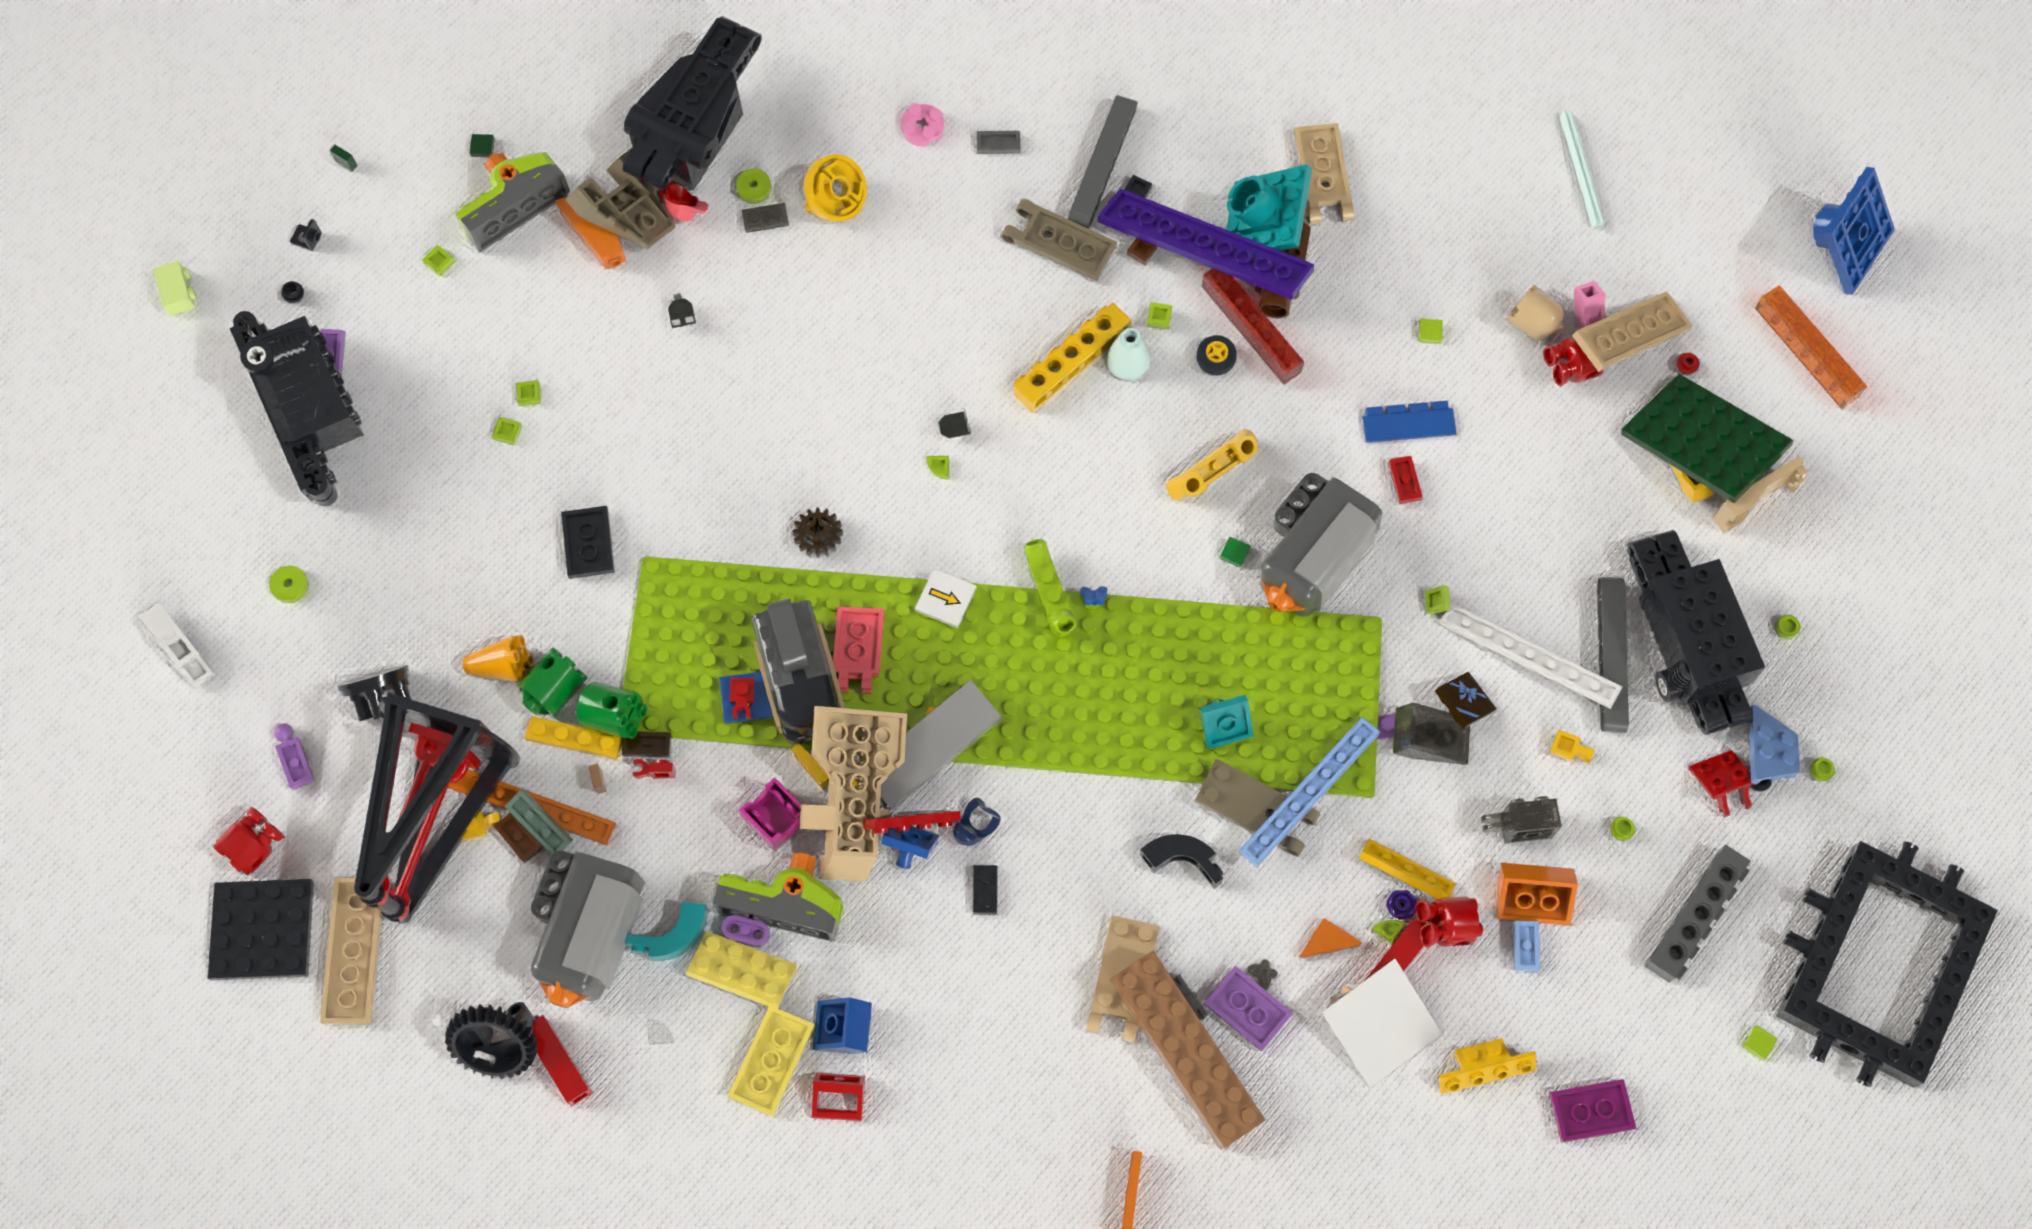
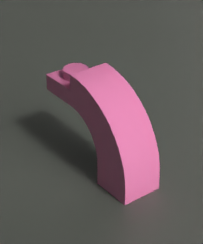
M1595 281L1574 288V311L1579 329L1606 318V294Z

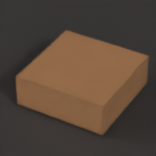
M598 763L590 765L589 770L594 789L598 794L607 792L602 769Z

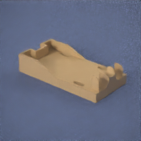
M1798 456L1754 483L1735 503L1727 500L1713 518L1714 522L1723 533H1726L1742 523L1751 508L1758 501L1786 484L1792 492L1796 491L1808 474L1803 467V460Z

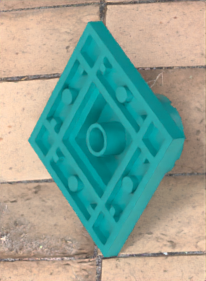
M1305 164L1264 175L1245 177L1235 181L1228 195L1227 209L1229 217L1226 230L1279 251L1299 247L1312 168Z

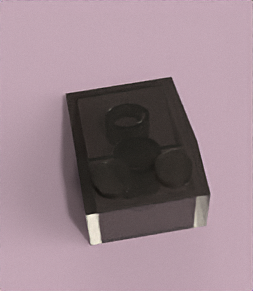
M1414 702L1396 708L1393 754L1418 760L1461 765L1468 764L1470 726L1462 729L1451 713Z

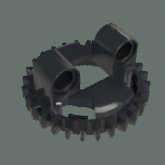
M517 1002L504 1012H502L500 1006L497 1010H494L490 1004L488 1007H483L479 1004L476 1009L473 1006H469L468 1011L462 1008L460 1014L455 1013L454 1017L450 1019L446 1029L445 1044L447 1045V1051L451 1052V1058H457V1064L463 1063L464 1070L470 1068L473 1070V1074L479 1072L482 1073V1077L485 1074L490 1075L491 1079L495 1076H499L500 1079H503L505 1075L509 1078H512L514 1074L518 1076L522 1071H527L528 1067L532 1065L538 1051L537 1046L539 1042L535 1041L537 1034H532L536 1019L524 1002ZM491 1026L506 1031L510 1039L490 1043L493 1035ZM475 1051H482L493 1055L496 1058L495 1063H490V1061L480 1057H474Z

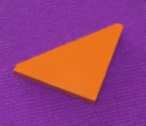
M1323 918L1299 957L1303 959L1305 957L1360 947L1362 942Z

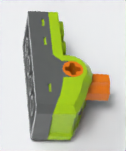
M495 152L488 157L487 162L484 164L490 173V184L493 189L481 194L478 199L460 208L456 212V218L465 235L478 252L481 253L556 204L555 200L566 197L570 189L563 172L547 152L531 153L514 159H507L503 152L499 154Z
M801 852L793 853L789 869L783 870L775 876L770 887H767L766 883L759 880L748 882L745 877L724 873L723 876H720L713 900V905L718 914L745 917L763 922L769 927L834 942L844 910V906L841 904L842 899L831 888L813 877L818 859Z

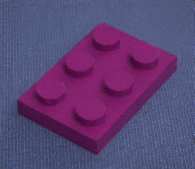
M1624 1079L1549 1093L1561 1143L1637 1129Z

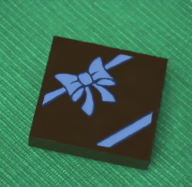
M1469 671L1435 690L1441 702L1447 707L1462 729L1497 710Z

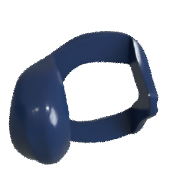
M975 797L966 806L962 819L953 827V836L961 845H975L998 828L1001 817L993 809L987 808L982 799ZM978 806L986 813L992 815L988 826L983 830H977L970 823V815Z

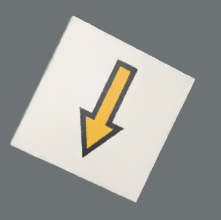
M933 569L915 607V612L958 629L977 587L969 582Z

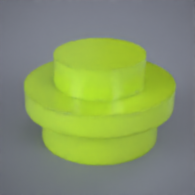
M1820 757L1811 763L1810 773L1818 781H1828L1833 777L1835 767L1832 761Z
M1618 817L1611 823L1610 831L1617 840L1626 841L1634 835L1635 825L1627 817Z

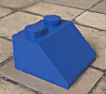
M851 997L818 1001L812 1050L850 1054L867 1052L872 1003Z

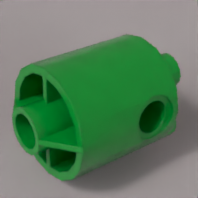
M554 647L546 653L517 685L523 695L521 703L535 715L544 714L554 717L588 679L582 671L574 669L576 664L569 657L565 656L562 659V654Z
M591 682L580 694L576 714L579 724L584 728L621 738L633 739L637 734L642 718L647 714L648 708L646 704H643L641 695L635 691L599 682Z

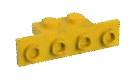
M1502 1038L1456 1049L1455 1058L1460 1070L1440 1074L1439 1091L1441 1094L1456 1092L1460 1089L1480 1086L1484 1083L1530 1073L1536 1070L1537 1054L1535 1051L1510 1056Z

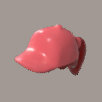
M673 179L665 190L659 189V195L665 201L667 211L677 220L688 222L697 213H706L708 210L706 202L699 201L698 197L691 195L686 188L673 184Z

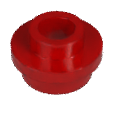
M1683 353L1678 357L1676 365L1682 374L1690 375L1698 370L1700 361L1692 353ZM1685 361L1691 362L1692 365H1688Z

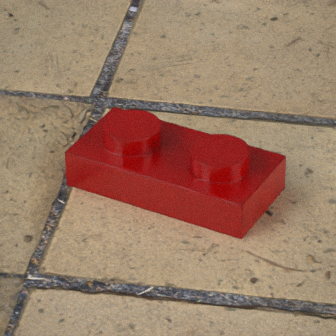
M1412 456L1389 459L1388 466L1399 505L1421 501L1423 496Z

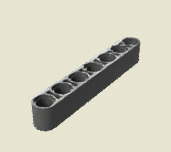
M1120 95L1115 96L1070 209L1068 220L1088 229L1090 228L1135 115L1138 101Z
M1599 577L1597 583L1599 675L1622 686L1611 709L1600 704V727L1602 732L1627 733L1629 727L1625 580L1624 578Z

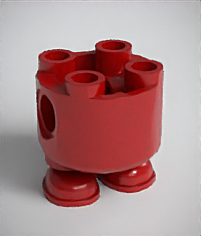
M1573 337L1563 340L1556 346L1548 345L1543 349L1545 363L1549 367L1554 366L1553 379L1559 387L1566 384L1568 380L1573 383H1579L1599 377L1604 372V370L1598 372Z
M253 806L248 810V816H243L240 820L235 821L215 841L216 843L213 846L219 854L225 855L231 860L229 863L236 870L242 871L247 876L250 873L252 874L272 854V839L278 842L285 838V835L269 823L268 819ZM265 823L262 828L263 832L255 829V824L263 825Z
M1467 896L1439 898L1432 903L1426 900H1419L1415 906L1416 918L1421 923L1428 921L1420 930V939L1423 946L1429 948L1436 943L1442 947L1472 945L1477 937H1481L1483 934V926L1479 922L1477 912V900Z

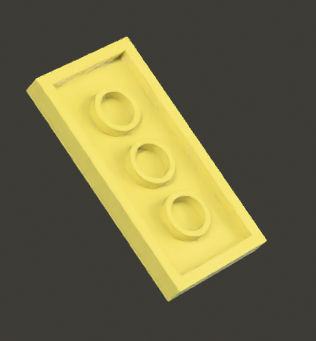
M706 931L686 973L689 977L778 1010L797 970V964Z
M769 1007L727 1097L774 1118L812 1035L815 1024L781 1009L777 1010Z

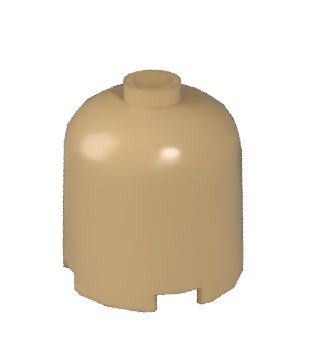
M1533 284L1506 320L1532 339L1543 341L1551 335L1556 337L1564 327L1560 324L1564 318V311L1556 301Z

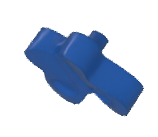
M1101 586L1096 590L1081 587L1080 596L1084 599V604L1103 605L1107 597V587Z

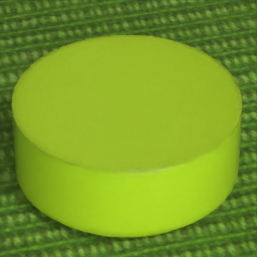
M1783 615L1775 623V631L1783 639H1792L1800 632V622L1792 615Z

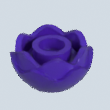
M1395 890L1387 900V909L1394 918L1406 920L1415 914L1417 900L1408 890Z

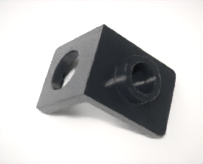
M310 219L307 226L301 224L297 226L290 239V243L313 251L320 240L322 231L316 221ZM301 233H303L302 238L304 242H300L298 240V237Z

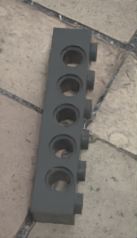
M1726 844L1719 849L1644 965L1646 968L1669 983L1675 978L1679 980L1687 970L1684 964L1688 958L1692 960L1700 949L1697 946L1700 939L1705 940L1712 931L1709 925L1713 919L1717 921L1725 910L1722 907L1725 900L1730 901L1737 892L1734 886L1738 880L1742 882L1750 870L1747 869L1750 863L1749 859ZM1720 871L1728 874L1729 881L1721 878ZM1707 891H1713L1717 896V900L1710 899ZM1695 910L1703 912L1704 920L1696 917ZM1682 930H1689L1692 934V939L1685 938ZM1670 949L1678 951L1679 959H1674L1670 955Z

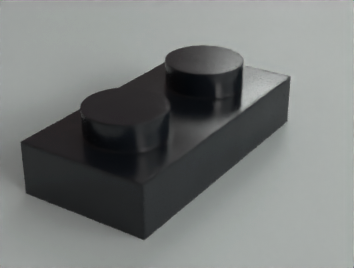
M973 865V915H997L998 865Z

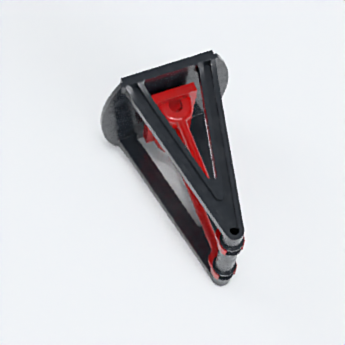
M388 693L387 697H382L379 703L380 710L384 713L354 891L362 902L380 910L381 914L388 920L404 924L410 921L461 843L462 837L467 832V827L483 809L487 799L491 797L498 786L497 784L511 768H516L519 765L520 756L511 745L492 733L480 720ZM404 729L416 739L414 752L417 761L414 779L397 823L390 832H386ZM479 758L489 760L490 762L425 860H421L422 851L449 783L452 784L464 778L469 768L478 770L481 764ZM400 857L396 885L393 890L389 891L390 881L388 874Z

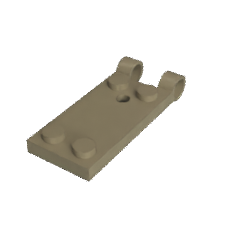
M1021 199L1016 207V212L1024 218H1031L1024 231H1020L1012 225H1006L1000 235L1001 238L1009 244H1018L1098 281L1117 247V242L1040 207L1028 199ZM1049 232L1052 234V237L1045 238L1044 234Z
M1216 758L1194 802L1254 834L1268 819L1265 811L1269 809L1274 813L1288 796ZM1312 808L1301 820L1307 824L1315 825L1320 812ZM1286 836L1277 847L1299 857L1305 844L1294 837Z

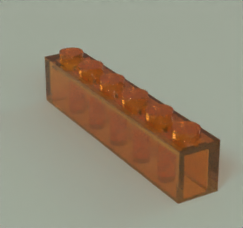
M1778 285L1760 298L1755 307L1756 311L1836 404L1843 409L1857 400L1868 386L1784 289Z

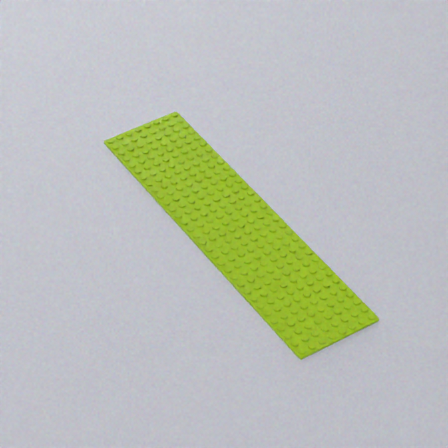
M646 556L642 559L623 689L640 694L643 704H646L648 708L647 714L642 718L637 731L671 732L672 739L792 749L795 745L788 743L784 735L778 732L773 712L770 719L732 724L724 723L720 677L761 672L754 646V641H757L751 617L754 614L768 610L767 604L787 598L791 599V603L804 600L811 601L817 624H822L833 661L837 608L884 609L880 677L872 678V694H862V680L849 679L848 693H841L845 708L906 713V732H908L927 716L926 712L930 707L937 708L971 680L998 711L1002 720L952 761L954 763L1203 784L1217 758L1275 790L1294 791L1361 717L1378 729L1382 619L1375 616L1315 611L1309 616L1302 617L1292 611L1277 612L1272 608L1109 594H1107L1103 605L1096 604L1094 606L1085 605L1080 592L1064 591L1072 614L1076 618L1077 625L1074 631L1067 636H1057L1049 626L1047 614L1037 588L971 583L976 585L977 589L957 629L915 612V607L928 579ZM1246 695L1249 701L1254 737L1208 750L1205 744L1200 707L1211 705L1215 700L1218 703L1219 699L1225 701ZM855 731V737L859 738L860 732ZM1377 738L1325 794L1372 798L1374 796ZM812 741L800 744L805 750H812Z

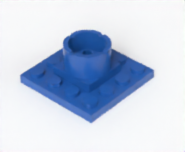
M1866 167L1857 178L1851 191L1847 193L1842 205L1825 204L1821 208V212L1818 213L1814 223L1813 237L1816 241L1815 244L1820 248L1829 249L1845 294H1854L1895 230L1875 168Z

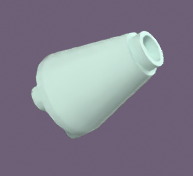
M1134 328L1125 329L1109 347L1106 356L1108 370L1117 378L1130 382H1135L1148 371L1151 364V353L1141 334Z

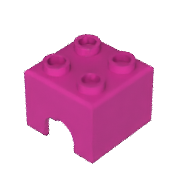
M774 777L765 785V790L761 796L751 803L748 801L739 809L743 820L776 852L800 829L802 804Z

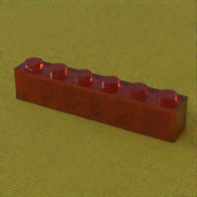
M1213 268L1203 274L1202 288L1282 384L1285 385L1301 374L1304 360L1234 277Z

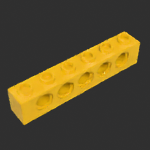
M1113 302L1108 307H1102L1096 317L1085 321L1077 333L1070 334L1064 340V344L1059 348H1053L1042 362L1038 361L1035 363L1027 375H1021L1014 383V395L1033 413L1103 354L1125 329L1131 328V319ZM1101 326H1106V327H1108L1109 329H1108V330H1101V329H1099V327H1101ZM1084 340H1091L1092 343H1091V344H1085V343H1083V341H1084ZM1067 354H1075L1076 357H1074V358H1069V357H1067L1066 355H1067ZM1056 367L1060 370L1057 372H1052L1049 369ZM1040 381L1043 385L1035 386L1033 383Z

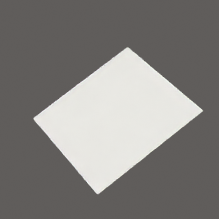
M1396 959L1392 960L1322 1012L1369 1088L1442 1035V1032Z

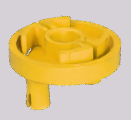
M841 154L823 156L814 161L807 170L804 180V193L807 201L804 206L805 211L810 215L816 214L818 217L830 222L845 221L856 216L864 206L867 196L866 179L859 165L851 158ZM834 181H838L841 185L840 196L833 192L832 185Z

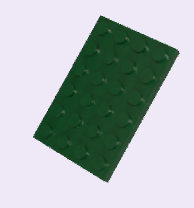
M1680 373L1621 429L1622 436L1733 503L1793 445V439Z

